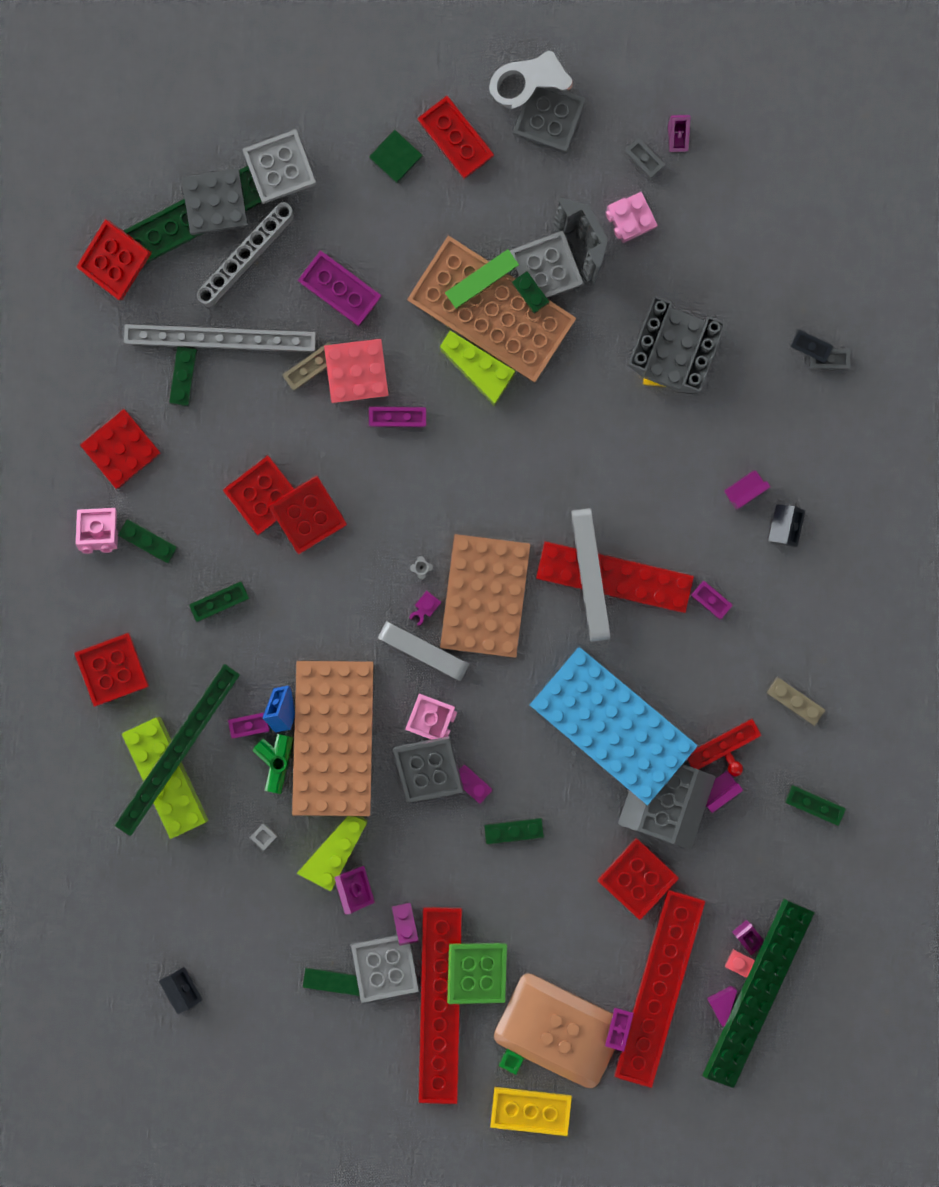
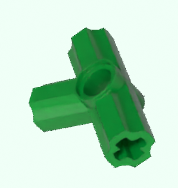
M277 734L274 747L263 738L252 750L270 767L265 791L282 794L294 737ZM279 758L284 762V766L280 770L275 767V761Z

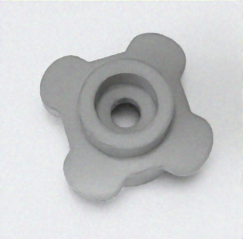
M419 556L415 564L410 566V570L415 572L419 579H424L428 571L433 569L432 564L427 563L423 556Z

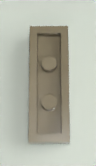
M324 346L283 374V377L293 391L327 369Z
M778 677L766 692L813 726L816 725L825 712V709Z

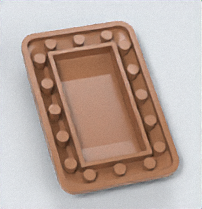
M527 973L520 978L495 1029L494 1039L496 1043L562 1077L586 1088H594L600 1082L615 1050L605 1046L613 1013L534 974Z

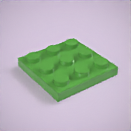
M449 944L447 1003H505L507 944Z

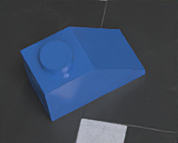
M291 687L273 688L262 719L274 732L291 730L295 718Z

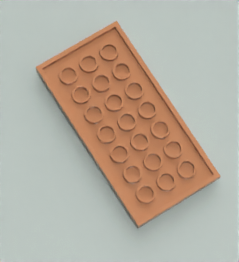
M448 235L407 301L535 383L572 327L576 317L550 300L549 304L533 314L513 286L512 281L515 278L509 274H506L455 309L445 292L489 261Z
M296 662L293 816H371L374 662Z

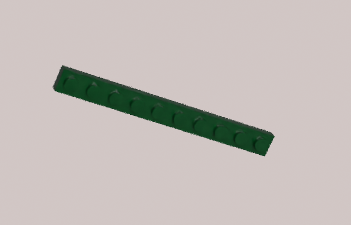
M226 664L222 665L115 822L114 827L131 837L240 676L239 673Z

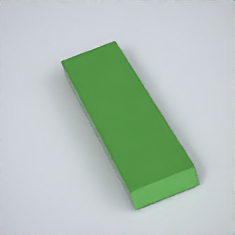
M507 249L446 291L445 294L455 309H457L514 270L519 264L509 249Z

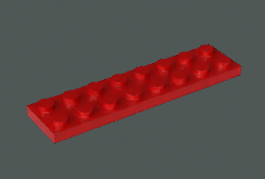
M544 541L536 579L582 589L576 548ZM598 554L604 595L686 613L694 576Z

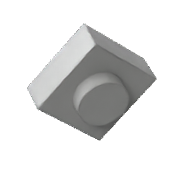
M263 823L250 838L264 851L277 835Z

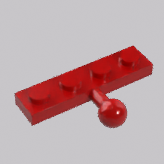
M751 718L697 747L687 761L690 767L699 770L724 756L729 764V774L734 777L740 776L743 772V766L740 762L735 761L731 752L762 735Z

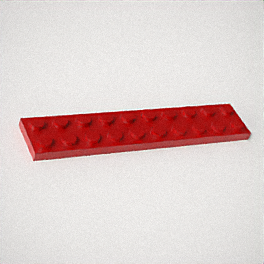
M672 890L667 891L632 1011L633 1017L625 1050L620 1053L614 1077L652 1088L705 900Z
M423 907L419 1103L457 1104L460 1004L447 1003L449 944H461L462 908Z

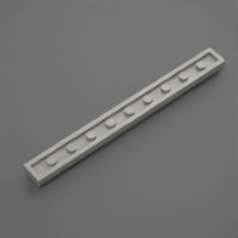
M125 324L124 344L315 352L316 332Z

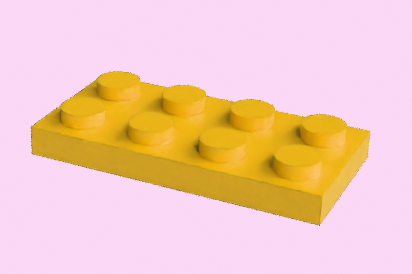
M494 1087L490 1128L568 1136L572 1096Z

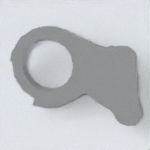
M547 51L538 58L512 62L500 67L490 80L489 90L498 104L513 109L527 102L536 87L555 88L562 92H567L572 88L573 81L564 71L554 52ZM513 74L523 76L526 83L520 95L512 99L500 96V85L506 77Z

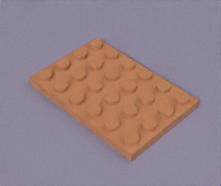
M454 534L440 648L516 658L530 551L529 543Z

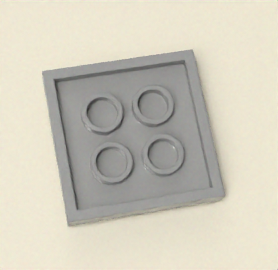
M296 129L242 149L262 204L317 185Z
M563 231L510 250L519 264L516 267L518 276L528 271L546 298L583 285Z
M397 935L351 944L361 1003L419 992L410 944L399 946Z

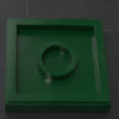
M394 129L369 156V159L397 184L423 156Z

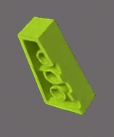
M449 331L440 345V351L495 406L515 375V371L452 331Z
M347 816L296 874L331 892L336 883L334 877L341 874L368 820L361 816Z

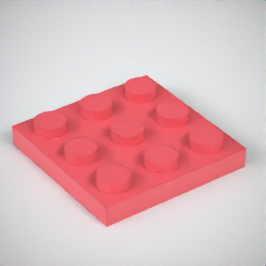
M381 339L324 346L331 403L389 396Z

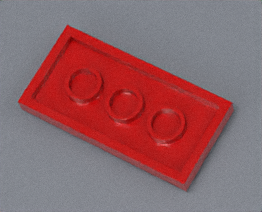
M445 96L417 118V121L463 179H466L494 157L489 147L448 96Z

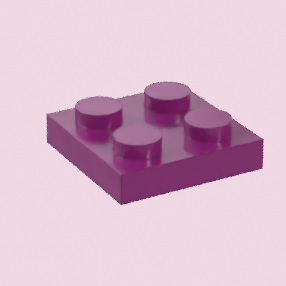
M364 866L334 877L345 915L375 903Z

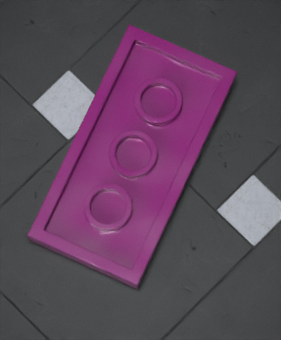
M321 250L297 280L301 285L358 327L382 297Z

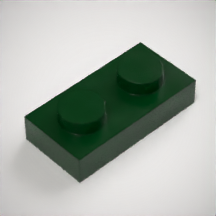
M528 271L512 281L513 286L533 314L550 303Z

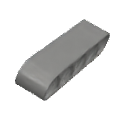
M387 621L378 636V639L459 681L462 680L470 665Z

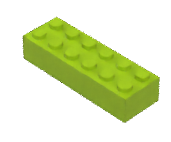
M161 717L153 718L122 733L143 781L171 742ZM181 762L154 801L156 810L170 839L209 821Z

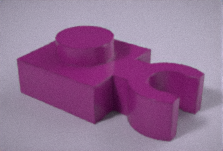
M426 590L415 604L419 608L418 611L411 613L409 618L412 619L415 615H418L420 621L417 625H421L424 621V615L426 614L431 617L441 604V601Z

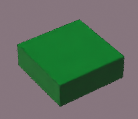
M506 1049L499 1067L516 1075L524 1057Z

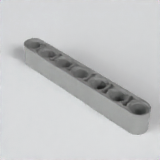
M278 204L198 290L197 298L203 306L212 307L292 222L294 214L289 204ZM288 210L289 214L286 217H281L280 212ZM275 224L276 228L273 231H268L267 226ZM256 238H263L262 244H254ZM243 252H250L249 258H241ZM232 265H236V272L229 273V267ZM218 279H223V286L216 287V281ZM205 293H210V300L203 301V295Z
M591 509L571 511L590 641L609 640L610 631Z

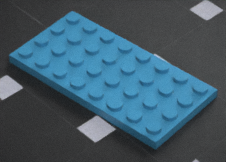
M580 647L577 648L530 704L533 709L647 806L698 747V745Z

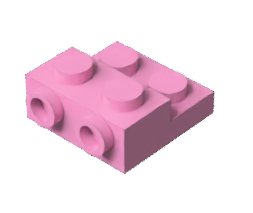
M642 192L608 205L605 212L609 222H613L615 226L614 233L617 239H621L622 243L658 226Z
M116 508L77 510L76 546L79 551L91 554L93 550L110 553L112 549H117Z
M419 693L405 730L431 740L448 737L450 730L447 727L449 722H454L457 714L454 711L455 707Z

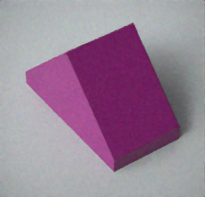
M690 115L670 117L668 123L669 152L688 151Z
M747 920L732 931L750 955H753L762 947L764 940Z
M729 986L707 998L722 1027H725L735 1000L737 989L734 986Z

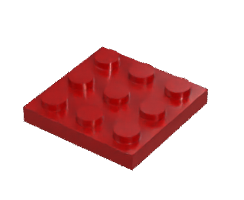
M105 219L76 268L116 299L122 301L152 253L110 220Z
M125 409L80 444L115 489H119L161 454Z
M267 455L224 488L223 491L259 536L277 522L268 505L294 488L269 455Z
M317 475L268 505L298 555L347 525Z
M130 633L74 653L94 707L149 687Z
M635 838L597 881L634 916L641 920L679 877L643 843Z

